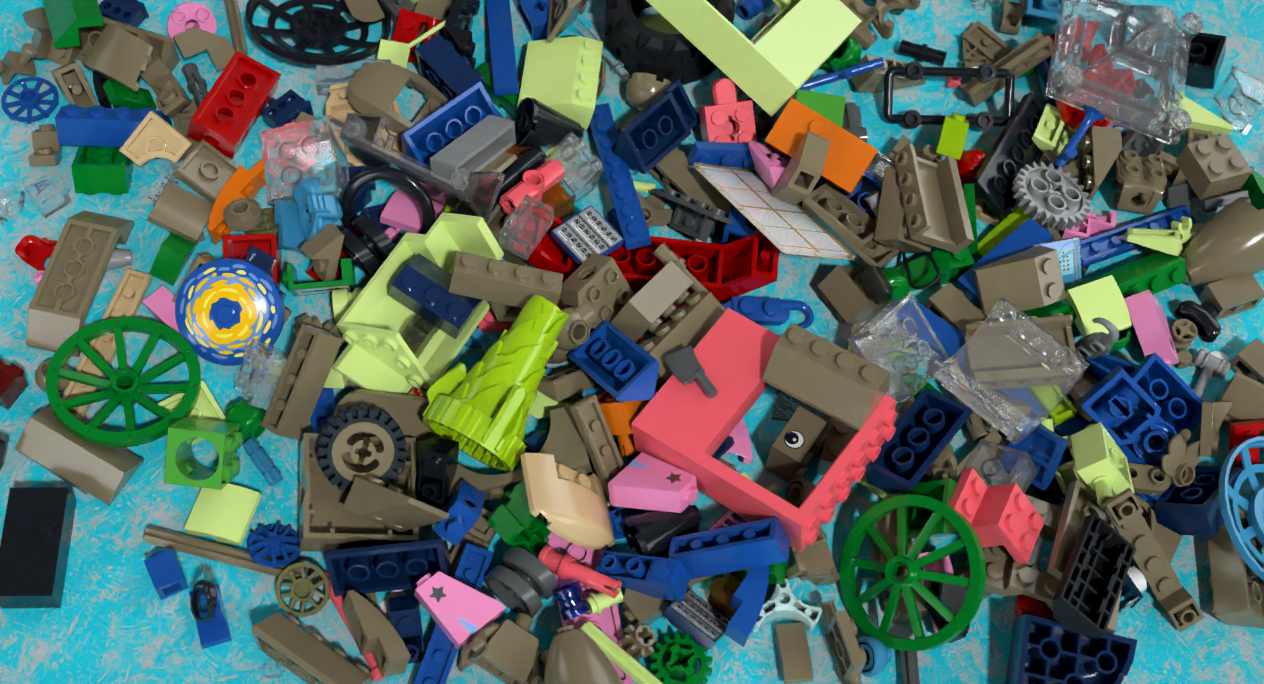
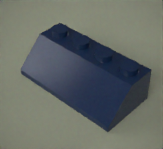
M925 387L895 424L896 431L889 442L884 441L881 445V451L874 462L869 461L866 465L867 483L890 495L912 491L973 413V409Z
M444 539L324 551V558L335 597L346 596L347 591L354 590L358 594L418 588L416 583L428 573L433 576L438 571L450 577L451 559L447 540Z

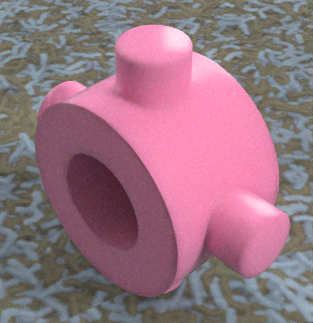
M390 227L385 231L394 244L401 237V229Z

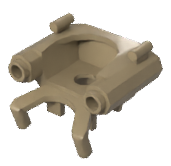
M840 0L861 20V23L848 38H855L862 48L864 47L866 50L876 41L873 37L875 33L868 28L871 22L880 36L887 40L893 34L894 22L891 20L885 22V14L889 10L894 14L896 12L901 14L905 9L915 10L921 3V0H872L875 2V5L868 6L863 0Z

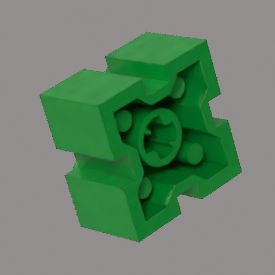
M523 479L513 490H507L504 493V498L508 504L498 506L487 522L507 544L518 546L536 556L550 540L548 536L552 531L546 528L548 522L541 513L536 517L530 513L525 480Z

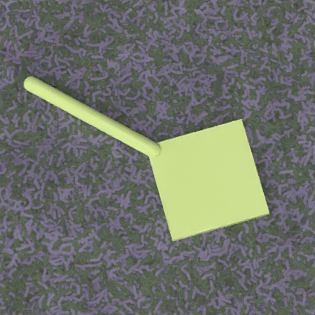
M446 20L409 44L381 39L376 62H390L406 68L410 48L443 28Z

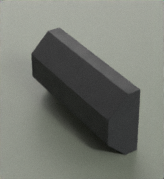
M1095 512L1087 515L1052 604L1053 617L1070 632L1098 638L1105 635L1136 548Z

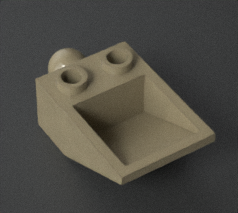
M371 476L368 477L367 481L355 477L342 508L399 532L447 520L450 515L403 495L405 490L389 484L388 488L383 487L384 481Z

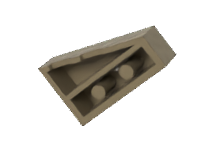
M670 261L626 303L610 323L636 343L648 330L652 333L662 323L660 319L662 316L666 319L677 308L674 305L675 302L680 305L690 295L687 289L694 282Z

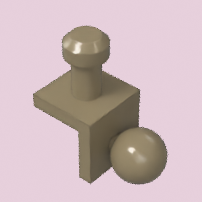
M25 43L21 48L22 53L8 50L3 60H0V75L3 85H8L13 75L16 74L36 75L33 58L37 54V49L34 45Z

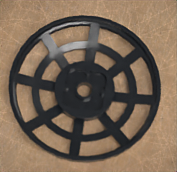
M248 0L246 5L245 20L247 28L260 45L281 57L306 64L341 65L365 59L375 54L380 45V40L378 42L367 41L369 26L382 21L383 36L381 39L388 40L391 32L390 13L379 0L377 1L385 17L374 22H363L353 17L345 0H289L279 6H276L269 0ZM259 4L271 12L267 27L253 25V15ZM312 4L326 5L334 8L331 10L324 7H313ZM303 6V9L296 11L293 15L285 12L290 8ZM343 11L348 13L356 21L347 23L341 13ZM280 17L289 22V29H275L277 18ZM361 28L359 40L347 37V31ZM261 34L271 35V37L283 48L274 45L273 43L265 39ZM279 36L292 37L298 43L291 46ZM340 44L352 46L340 52H335L332 48ZM311 47L322 49L324 53H312L303 50ZM359 48H367L364 51L351 54L357 51Z

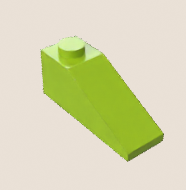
M952 112L951 115H945L936 140V153L960 160L969 128V121L965 120V115Z

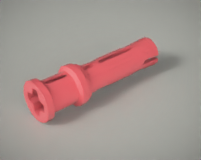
M546 545L538 556V559L562 580L571 578L613 599L620 592L616 590V587H622L621 581L577 563L574 556L570 554L562 555L554 551L552 546Z

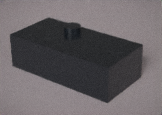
M68 487L10 488L0 544L1 608H61L76 508V499Z

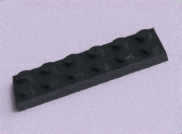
M1032 92L1023 96L970 183H974L975 192L998 220L1007 218L1017 201L1013 197L1016 192L1012 191L1014 186L1012 182L1019 170L1023 169L1026 164L1030 166L1032 162L1038 164L1044 153L1031 139L1044 110Z

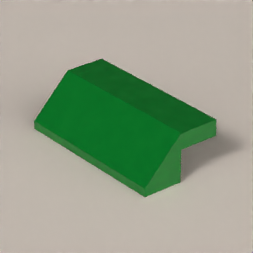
M97 0L42 1L55 49L80 46L78 28L104 26Z

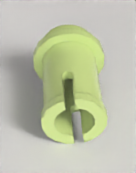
M616 587V590L620 592L615 599L602 592L597 594L590 593L589 597L585 598V605L587 608H590L589 613L591 615L595 613L599 615L602 612L601 610L623 602V594L620 588Z

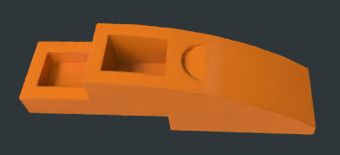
M268 155L260 159L250 170L240 166L218 194L208 223V232L214 245H217L223 239V235L231 233V229L227 227L223 217L226 206L240 198L254 199L258 192L275 178L277 172L274 159Z

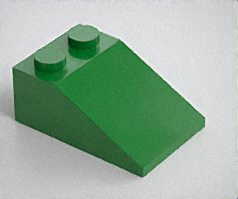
M79 146L71 165L75 193H84L86 195H95L97 193L121 195L128 193L132 182L134 162L119 151L120 147Z

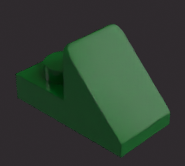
M109 79L103 85L108 100L114 108L128 107L129 109L138 110L144 108L156 110L157 108L150 91L139 87L138 91L135 92Z

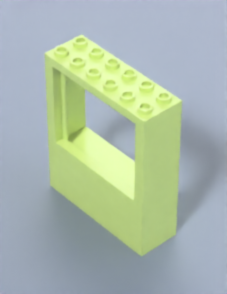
M646 0L771 117L861 23V20L840 0H772L782 10L749 40L707 0Z

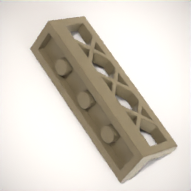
M1039 32L993 65L995 68L1009 69L1013 72L1016 80L1054 53L1052 39L1048 35L1044 37ZM974 77L960 88L971 104L976 107L1005 87V78H994L988 83H982Z

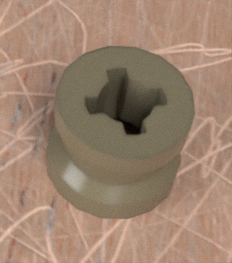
M1187 319L1176 320L1170 329L1175 349L1178 351L1186 350L1198 334L1196 325Z

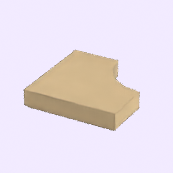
M150 111L119 151L139 167L155 158H167L174 163H178L193 143L154 111Z

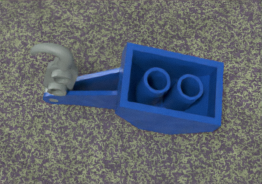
M1101 317L1094 318L1092 320L1093 323L1103 325L1109 333L1094 332L1074 343L1078 363H1082L1083 371L1088 372L1100 381L1119 364L1159 405L1161 412L1158 420L1170 424L1177 434L1182 429H1189L1192 433L1201 422L1202 402L1204 401L1156 353L1147 355L1139 365L1106 355L1118 340L1119 331L1109 320ZM1160 435L1150 437V439L1161 442Z

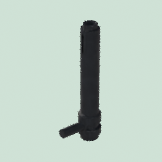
M538 145L535 148L531 147L457 210L453 209L450 213L481 217L500 201L502 195L522 181L523 174L526 171L536 170L544 164V159L547 158L546 153Z

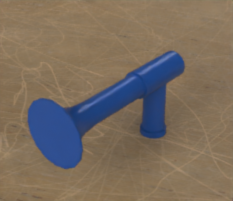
M1089 105L1082 106L1085 113L1084 118L1054 161L1053 166L1056 169L1059 167L1063 169L1069 159L1076 157L1077 150L1075 148L1089 127L1097 120L1105 119L1099 110Z

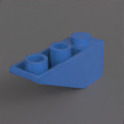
M603 551L596 569L601 574L621 581L622 587L658 599L681 602L684 600L691 578L689 572L678 559Z

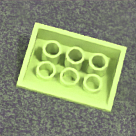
M582 36L555 38L551 43L546 40L528 41L517 108L526 97L534 98L578 122L581 128L588 129L595 110L603 42Z

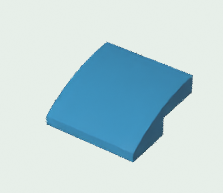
M280 199L275 200L274 225L279 226L278 248L304 253L300 249L304 244L305 236L299 223L297 203Z

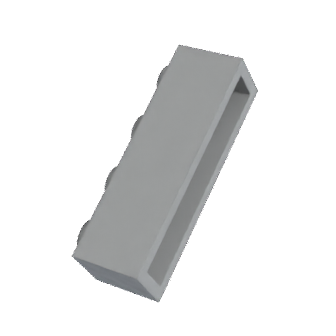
M489 114L430 158L432 181L459 188L516 144L514 121Z

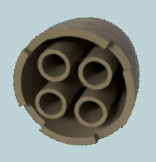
M1239 197L1210 218L1196 233L1182 253L1181 257L1185 258L1186 281L1182 284L1204 286L1209 282L1249 274L1254 275L1263 271L1264 209L1262 208L1258 211L1250 204V198Z
M570 625L557 630L558 635L552 638L547 655L544 684H623L606 654L582 629L575 630V626Z

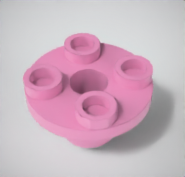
M184 2L177 5L170 12L167 19V31L174 43L173 36L195 27L213 34L216 33L217 25L213 13L205 5L198 2Z

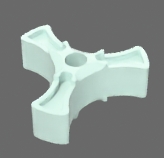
M785 575L784 584H773V596L763 605L753 632L757 633L766 622L772 621L775 618H789L792 621L803 622L804 627L809 632H812L820 619L822 608L806 605L801 602L802 600L797 599L792 593Z

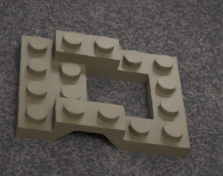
M1026 495L1045 521L1028 564L1015 562L1003 545L982 548L986 563V584L984 590L1002 597L1024 594L1045 602L1053 613L1052 600L1060 581L1050 574L1039 571L1038 568L1043 540L1055 541L1063 508ZM1121 591L1106 633L1114 634L1116 631Z

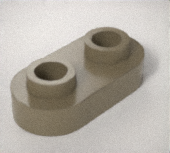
M1128 463L1130 473L1134 476V478L1131 477L1134 493L1158 496L1169 488L1171 478L1164 474L1161 467ZM1154 476L1158 477L1161 481H1157Z

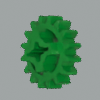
M675 632L673 640L667 635L664 636V645L660 643L655 644L654 649L657 653H652L650 656V660L654 663L650 665L649 670L653 673L657 672L655 677L662 681L663 684H707L708 679L706 676H711L712 668L708 665H711L713 661L712 657L705 656L709 649L706 647L701 648L691 641L688 633L685 635V638H680L678 632ZM667 654L669 662L665 663V666L662 667V658ZM676 661L680 664L687 663L686 667L684 668L682 665L676 666ZM699 662L700 671L695 675L693 667Z

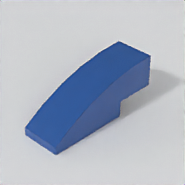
M769 565L752 568L734 593L730 606L737 611L727 624L724 635L743 647L754 630L764 604L768 587Z

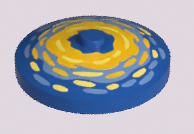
M225 258L214 260L198 267L186 278L177 295L175 317L180 334L188 341L198 356L215 364L237 366L258 359L276 343L284 325L285 305L278 285L265 270L246 260Z

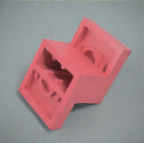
M973 467L964 469L948 504L959 511L971 524L980 540L982 548L1003 545L1015 562L1028 564L1045 522L1041 515L1036 511L1017 483L987 487Z

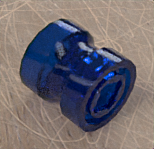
M579 581L569 583L553 591L555 600L561 605L560 613L563 620L575 618L590 610L587 601L581 599L582 588Z

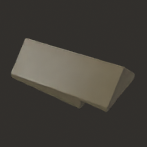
M102 16L104 26L78 28L80 46L76 59L81 61L84 60L108 23L150 44L171 72L180 61L172 38L104 16Z
M829 182L811 192L810 196L803 200L802 211L872 279L880 270L886 268L899 253L897 249L874 241L877 221Z
M50 406L29 418L15 447L16 451L84 494L89 493L110 506L144 462L143 459L122 447L97 445L75 436L62 426L53 414Z

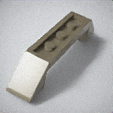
M1128 488L1104 502L1106 514L1116 531L1136 548L1133 556L1136 566L1144 575L1154 597L1178 631L1182 632L1204 618L1193 597L1179 581L1141 513L1144 511L1132 490Z

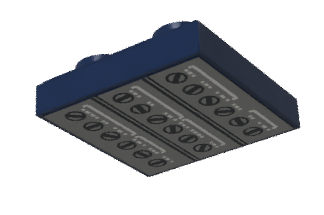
M689 589L686 591L683 602L673 601L663 613L669 618V622L674 627L683 629L692 636V640L698 646L706 647L707 649H711L725 636L724 633L730 621Z

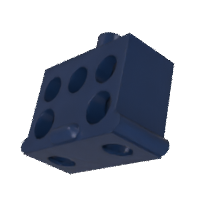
M103 0L99 4L102 16L139 27L145 18H149L144 3L137 0Z
M291 89L277 100L270 98L268 101L269 105L261 111L264 123L276 133L282 126L297 119L301 111L312 116L314 115L311 102L304 100Z

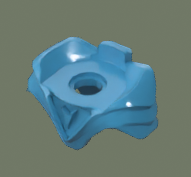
M321 177L302 178L294 188L293 194L298 205L299 223L305 236L304 243L326 225L334 224L343 217L342 207L336 203L335 196L325 194L320 189L319 182Z

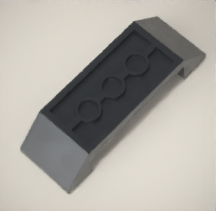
M455 0L444 24L445 41L449 40L460 56H465L474 70L476 58L473 57L476 44L472 40L471 28L473 15H477L480 9V0Z

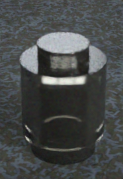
M870 265L860 271L858 282L870 300H873L876 305H880L891 299L893 296L892 285L879 266L873 267Z

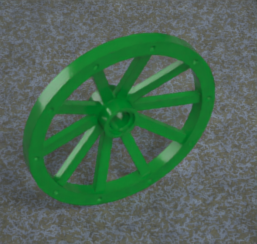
M138 317L106 319L90 324L75 332L57 349L50 361L46 374V393L49 405L62 426L87 442L107 447L138 446L167 435L169 426L190 415L197 403L201 389L199 361L188 341L177 331L160 322ZM122 332L149 334L150 337L132 370H128ZM114 333L119 371L115 372L87 343L98 337ZM159 339L164 340L179 352L176 356L139 376ZM80 349L109 380L63 368L70 357ZM183 362L188 367V384L145 385ZM62 378L105 390L62 401L59 396V380ZM186 393L172 413H169L142 395ZM111 399L88 425L75 418L68 411V409ZM138 403L162 420L146 428L135 430L132 406ZM118 406L124 407L127 432L98 429Z
M915 494L898 495L885 499L871 507L859 518L846 539L840 561V585L844 602L859 628L868 636L880 640L886 647L914 652L931 650L950 642L969 625L977 613L983 598L986 584V563L980 540L967 519L955 508L941 500ZM907 507H924L932 510V515L908 552ZM896 510L897 554L874 525L885 515ZM941 518H946L958 531L961 539L917 559ZM867 533L870 534L889 560L887 564L857 559L859 548ZM966 547L970 562V578L924 571L923 567ZM906 565L907 574L903 578L902 569ZM855 567L885 572V578L858 596L855 583ZM922 579L969 587L965 601L957 615L921 582ZM893 585L879 627L869 617L862 605ZM913 588L949 622L943 629L927 637L924 635ZM902 591L915 639H904L889 634Z

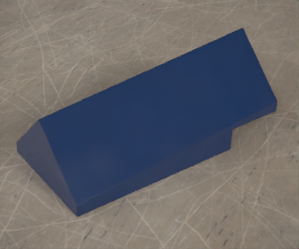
M676 79L620 131L615 154L642 174H646L691 134L690 129L700 121L680 79Z

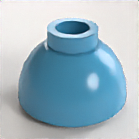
M871 636L858 638V645L864 648L867 658L861 674L866 677L879 674L892 658L891 649L886 647L877 638Z

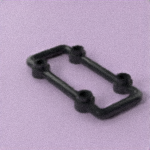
M913 61L906 66L890 67L885 72L883 117L888 123L903 124L907 129H915L919 125H942L945 115H920L916 110H908L904 114H892L894 76H905L909 81H917L921 76L975 77L982 83H988L994 78H1005L1004 116L993 117L991 113L984 111L976 116H966L965 120L969 121V126H975L980 131H986L992 126H1006L1013 114L1015 76L1009 69L995 68L990 63H983L978 68L922 67L919 62Z

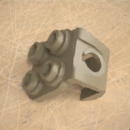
M1125 150L1124 153L1118 155L1115 161L1116 179L1122 184L1120 193L1115 192L1114 194L1116 209L1147 215L1152 214L1161 200L1167 185L1163 159L1159 155L1150 154L1148 157L1138 156L1133 150ZM1138 193H1143V197L1140 196L1139 201L1132 200Z

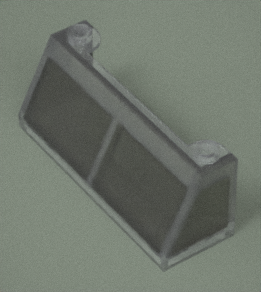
M347 114L340 138L359 162L371 168L390 167L404 171L417 179L430 197L466 215L479 216L485 222H488L505 174L497 170L471 172L467 169L459 168L453 171L450 178L447 179L432 172L430 166L393 149L396 136L388 131L387 124L390 123V119L375 114Z

